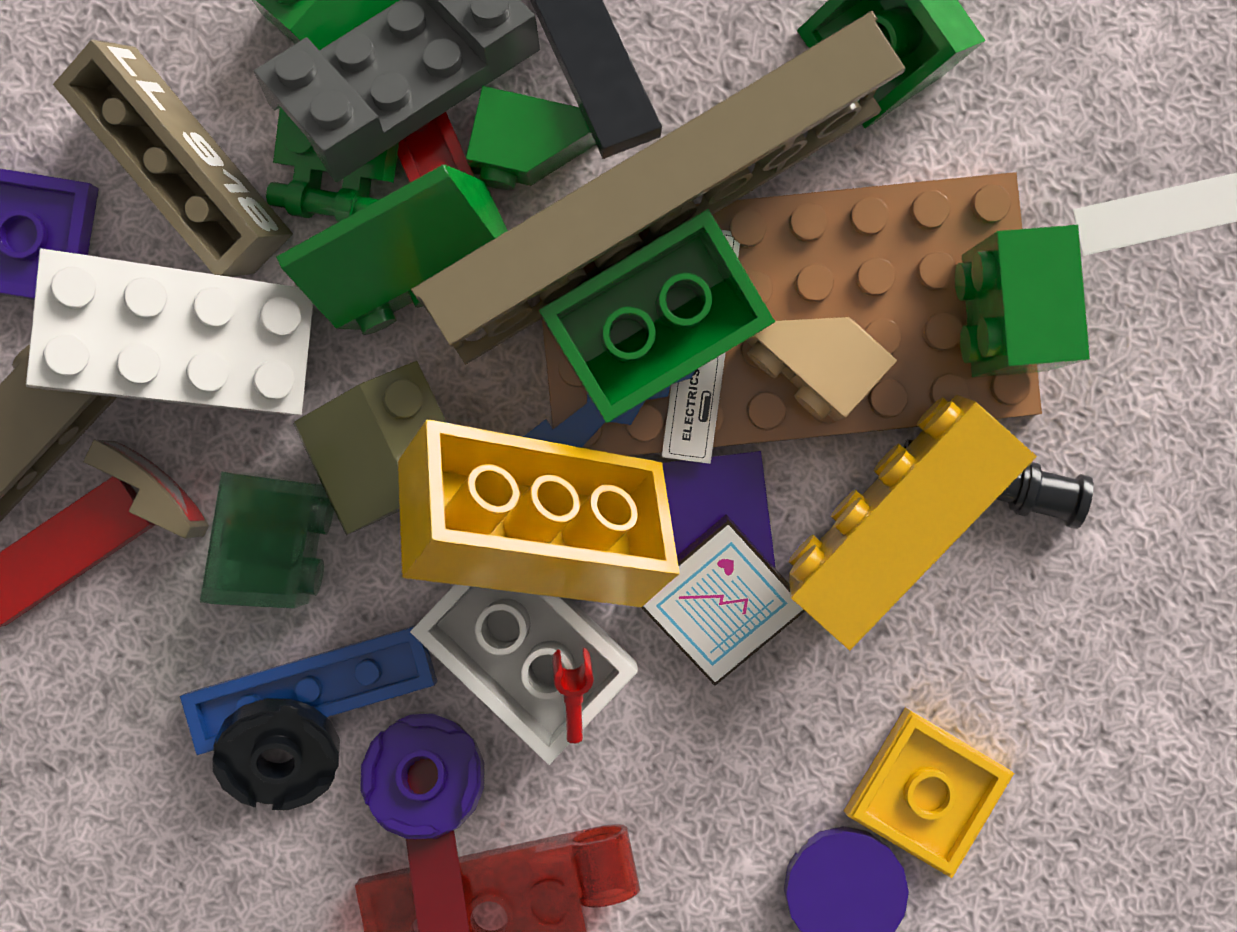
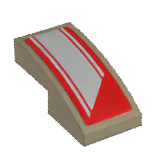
M93 440L83 462L139 488L129 510L130 513L185 539L205 536L209 524L187 493L169 475L136 451L117 441Z

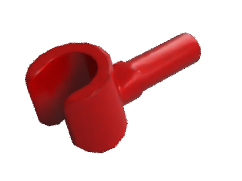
M583 648L584 661L576 669L562 667L560 649L555 651L552 658L555 688L564 695V703L566 704L567 742L573 744L580 743L583 740V694L591 689L594 681L591 657L586 648Z

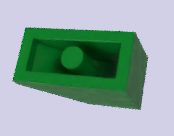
M482 86L466 160L472 173L479 174V179L485 181L487 186L512 191L515 189L516 183L532 186L595 146L596 143L579 107Z

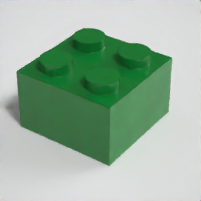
M1078 225L996 231L961 255L962 263H958L955 269V290L958 299L966 303L967 325L961 329L960 349L963 361L971 363L972 378L1046 372L1090 360Z

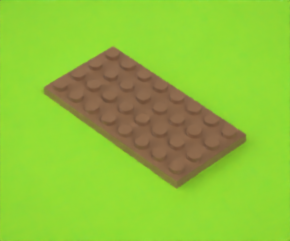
M1017 172L741 199L713 214L720 229L730 231L733 238L740 243L738 259L775 321L850 317L897 360L846 418L834 421L827 415L823 420H819L795 399L794 395L799 388L782 373L773 378L759 368L747 355L752 346L743 341L725 353L713 448L918 427L917 422L938 399L944 397L949 402L956 395L976 401L995 419L1042 414L1038 372L972 378L971 363L963 361L960 349V333L962 327L967 325L965 301H960L956 294L955 269L958 263H962V254L996 231L1023 229ZM649 228L638 233L641 240L648 235ZM594 261L583 267L586 274L595 267ZM542 319L552 426L554 429L587 403V392ZM670 391L668 397L646 400L631 425L613 422L606 424L605 422L582 448L624 456L662 453Z

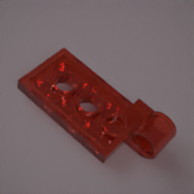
M621 824L593 827L458 857L469 932H589L583 906L596 908L618 904L633 898L641 890L628 828ZM410 867L359 878L355 884L364 932H415L413 924L417 918ZM487 901L501 905L507 914L508 920L506 924L497 930L481 928L473 916V910L477 905Z

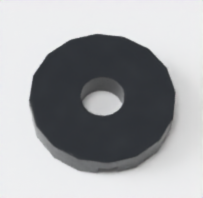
M265 698L241 706L224 720L214 742L213 773L222 789L242 804L256 808V803L259 802L262 804H273L272 810H291L312 803L330 788L335 779V772L339 767L340 738L332 722L315 707L293 699ZM269 749H281L287 751L293 758L283 763H273L262 757L261 753Z

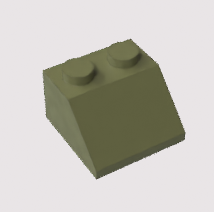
M418 361L363 382L293 423L346 536L400 512L398 460L426 419L447 423Z

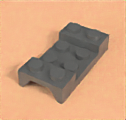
M399 0L321 50H318L306 37L253 71L268 104L274 111L280 107L307 137L327 172L337 183L480 90L482 86H486L538 52L540 44L536 16L521 0Z

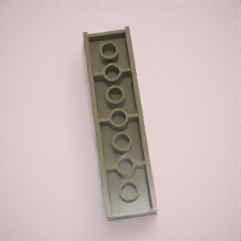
M871 11L411 290L436 322L448 344L455 348L466 365L542 319L539 312L541 308L705 210L709 209L712 215L878 115L881 108L873 97L879 87L902 74L905 67L876 23L877 17ZM806 131H808V132H807V136H806V138H805L804 135H803V133H805ZM755 163V167L751 173L748 167ZM703 195L700 204L696 206L693 200ZM649 228L648 235L641 240L638 233ZM594 261L595 267L586 274L583 267ZM539 295L541 298L540 302L531 307L528 300ZM482 328L486 332V335L479 340H465Z

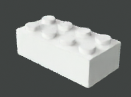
M40 249L26 387L287 416L302 415L313 303L299 287Z

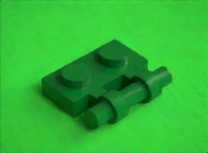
M280 107L273 163L293 166L294 174L293 180L289 184L271 182L268 185L266 191L267 203L270 206L285 208L291 216L311 218L314 214L335 217L336 221L339 222L379 200L369 198L372 179L394 183L399 142L344 177L342 188L338 192L321 190L322 174L327 172L307 137Z

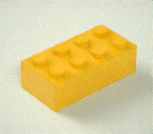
M956 395L949 402L944 397L938 399L917 422V426L923 431L905 449L900 444H897L888 451L873 470L879 476L877 480L863 494L859 493L856 489L849 493L832 512L830 517L836 522L820 540L816 536L811 535L790 557L788 562L793 566L789 572L791 599L849 651L1037 457L976 401L960 395Z
M427 419L398 460L402 578L643 607L679 575L662 462Z

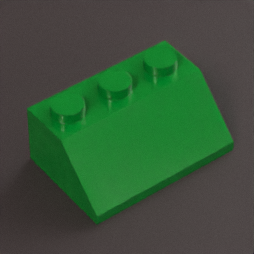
M443 164L281 253L276 258L281 269L336 329L361 330L363 335H369L395 323L397 319L394 312L413 303L416 308L423 307L411 289L508 230L485 181Z
M709 209L539 310L543 321L606 424L775 323L774 318Z

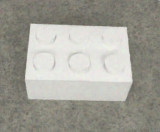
M454 585L410 631L548 765L570 744L566 739V704L564 703V695L558 692L554 684L552 658L555 651L560 649L562 667L566 669H576L582 665L584 661L583 648H586L590 653L594 681L591 689L583 694L582 730L638 672L637 661L569 598Z

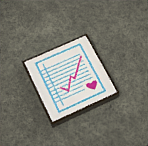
M727 514L677 555L679 575L641 607L714 686L805 612L803 608L791 599L790 584Z

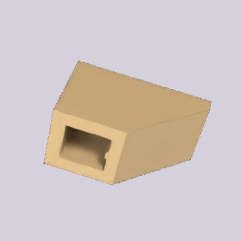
M850 317L775 321L772 325L745 340L752 346L747 353L750 359L769 376L776 378L782 373L799 388L794 395L795 399L819 420H823L827 415L834 421L846 418L897 361Z

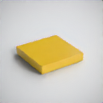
M905 707L843 811L849 818L948 877L953 878L1014 773Z

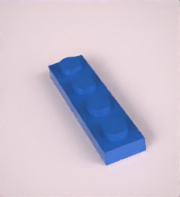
M414 625L187 692L181 695L180 699L196 755L214 751L215 738L227 717L241 706L265 698L293 699L313 706L324 716L329 717L435 686L438 681L429 650L410 633L416 626Z

